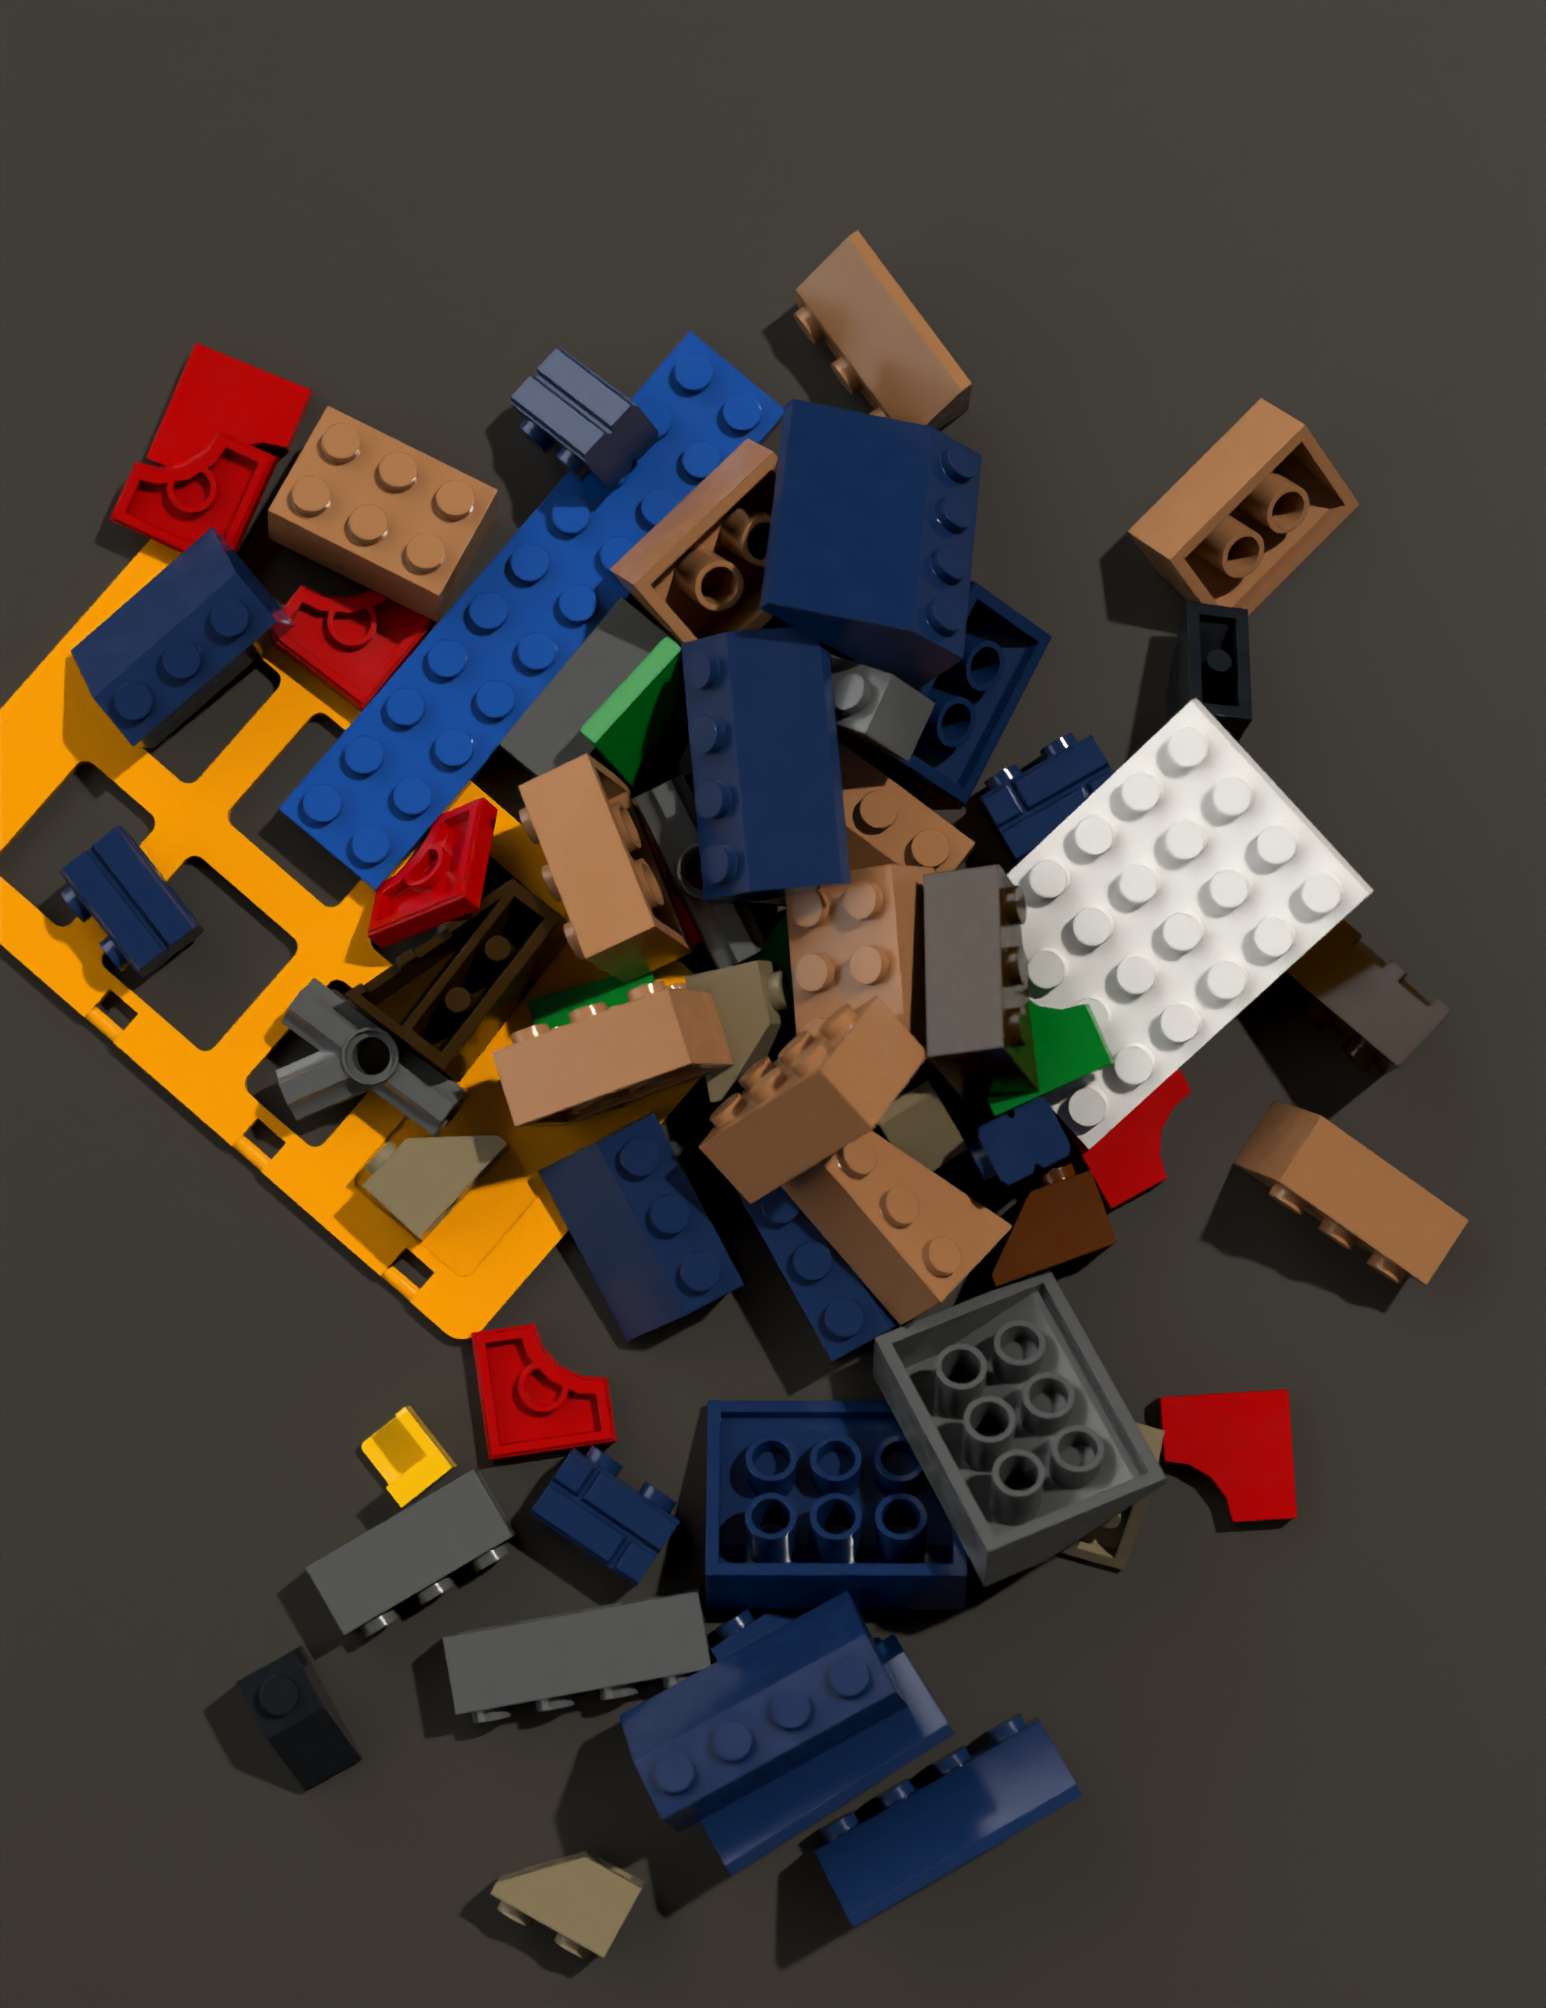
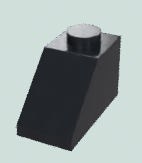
M1188 601L1185 603L1166 692L1167 723L1191 700L1197 698L1227 732L1239 742L1252 721L1248 609Z
M302 1645L236 1681L267 1740L305 1791L363 1759Z

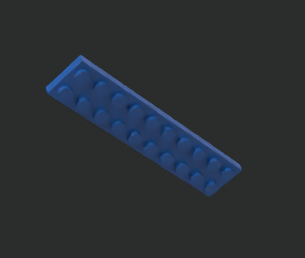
M691 331L688 332L631 399L658 430L659 440L640 460L634 459L632 461L633 467L614 488H606L591 475L581 483L568 472L278 808L282 814L375 892L384 881L392 877L428 835L432 824L437 818L453 806L501 750L499 742L622 597L628 602L632 597L630 592L609 569L747 438L762 445L783 421L784 408Z

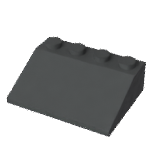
M1050 1268L874 1338L873 1376L984 1587L1043 1563L1165 1485L1166 1476Z

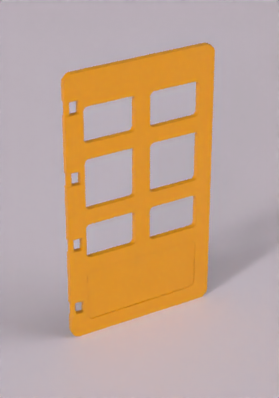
M150 539L0 709V856L78 767L85 763H91L98 767L154 817V829L139 846L168 883L190 859L201 858L205 860L289 933L297 942V952L215 1047L208 1051H202L106 968L104 962L106 953L99 942L108 935L93 916L85 923L77 916L69 925L57 926L0 876V944L228 1144L257 1167L267 1178L378 1275L407 1298L410 1303L441 1330L456 1339L472 1338L471 1333L482 1331L569 1231L538 1171L649 1112H654L661 1125L703 1076L624 1104L625 1107L587 1117L565 1126L515 1127L492 1052L513 1045L510 1036L512 1033L534 1026L527 1000L612 976L605 971H598L594 964L585 958L578 959L567 942L460 1082L456 1081L407 1043L410 1049L469 1092L462 1108L437 1137L499 1135L511 1147L424 1241L411 1232L362 1185L371 1177L364 1169L365 1166L386 1143L392 1141L399 1147L406 1138L434 1137L374 1091L370 1090L322 1145L312 1147L254 1098L247 1089V1081L291 1030L281 1021L289 1005L313 978L318 979L327 987L334 982L341 981L354 988L360 983L366 984L391 967L392 964L374 949L372 940L367 937L376 894L372 888L360 880L339 905L335 907L323 905L234 828L230 822V814L313 718L319 715L328 716L345 731L361 712L272 645L259 657L280 675L279 687L195 782L184 783L180 781L145 749L133 747L93 699L71 650L182 554ZM472 782L448 811L483 797L497 808L489 856L531 893L570 922L563 901L557 902L550 894L544 882L541 867L547 865L548 862L541 844L535 845L528 837L523 825ZM427 836L410 854V856L404 861V863L398 868V870L392 875V877L396 875L415 856V854L417 853V851L419 850ZM677 960L652 971L655 982L664 981L665 987L686 982L685 976L694 975L692 971ZM111 991L138 1013L124 1030L98 1008L99 1004ZM258 1119L286 1142L272 1159L244 1136ZM406 1248L434 1272L421 1289L392 1265Z

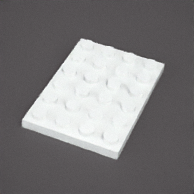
M1197 698L1191 700L1007 874L1014 886L1019 885L1022 888L1025 897L1026 922L1021 924L1023 949L1028 964L1027 986L1029 999L1040 1006L1057 1009L1089 1004L1115 1061V1064L1044 1095L1042 1098L1049 1101L1054 1112L1088 1149H1091L1374 891Z

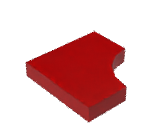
M195 342L146 458L149 462L161 467L182 464L204 451L218 430L257 448L268 447L290 452L314 393L311 389Z
M218 430L204 451L182 464L156 467L135 461L110 516V520L180 553H183L211 527H214L237 553L279 458Z
M302 584L282 608L295 626L276 641L273 646L359 712H362L426 638L437 622L373 590L351 597L328 596Z
M483 797L441 814L432 824L427 838L415 856L396 875L384 881L376 890L367 937L379 947L384 948L479 910L498 809Z
M1180 1068L1091 1149H1088L1060 1118L1088 1171L1091 1170L1094 1181L1109 1209L1167 1179L1160 1157L1162 1129L1172 1109L1192 1093Z
M536 1323L471 1333L489 1460L617 1441L608 1377L582 1376L561 1366L544 1347Z
M1289 1389L1159 1397L1161 1430H1165L1162 1442L1163 1461L1190 1465L1210 1477L1225 1497L1232 1522L1297 1518Z

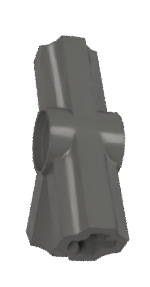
M681 774L631 799L667 870L666 877L669 887L677 897L681 898L715 968L729 967L768 947L748 904L786 906L785 896L764 901H704L703 890L696 889L687 880L685 873L686 865L694 855L700 856L695 797L684 775Z
M313 978L298 993L281 1021L285 1026L319 1050L314 1054L275 1070L284 1099L298 1122L372 1090L431 1135L437 1137L462 1108L469 1094L467 1090L406 1046L398 1036L386 1031L316 978ZM375 1040H383L389 1048L390 1061L387 1068L381 1073L368 1075L361 1065V1053L368 1043Z

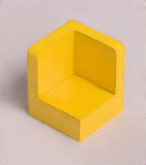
M405 1406L395 1414L396 1417L361 1445L362 1451L389 1484L386 1489L401 1508L408 1506L457 1467L411 1406Z

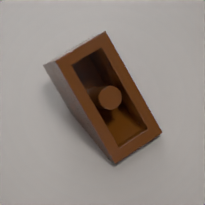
M1071 1163L1036 1176L1040 1188L1026 1195L1012 1225L1013 1227L989 1275L993 1288L1117 1243L1091 1170L1076 1175Z

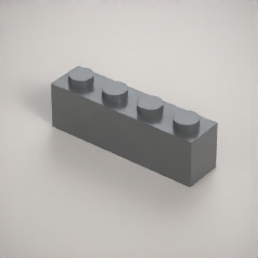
M700 1588L454 1632L442 1637L455 1714L471 1712L473 1723L489 1722L511 1717L510 1705L535 1701L537 1712L575 1705L574 1693L599 1689L600 1700L626 1697L638 1694L637 1682L662 1678L664 1689H667L713 1664Z

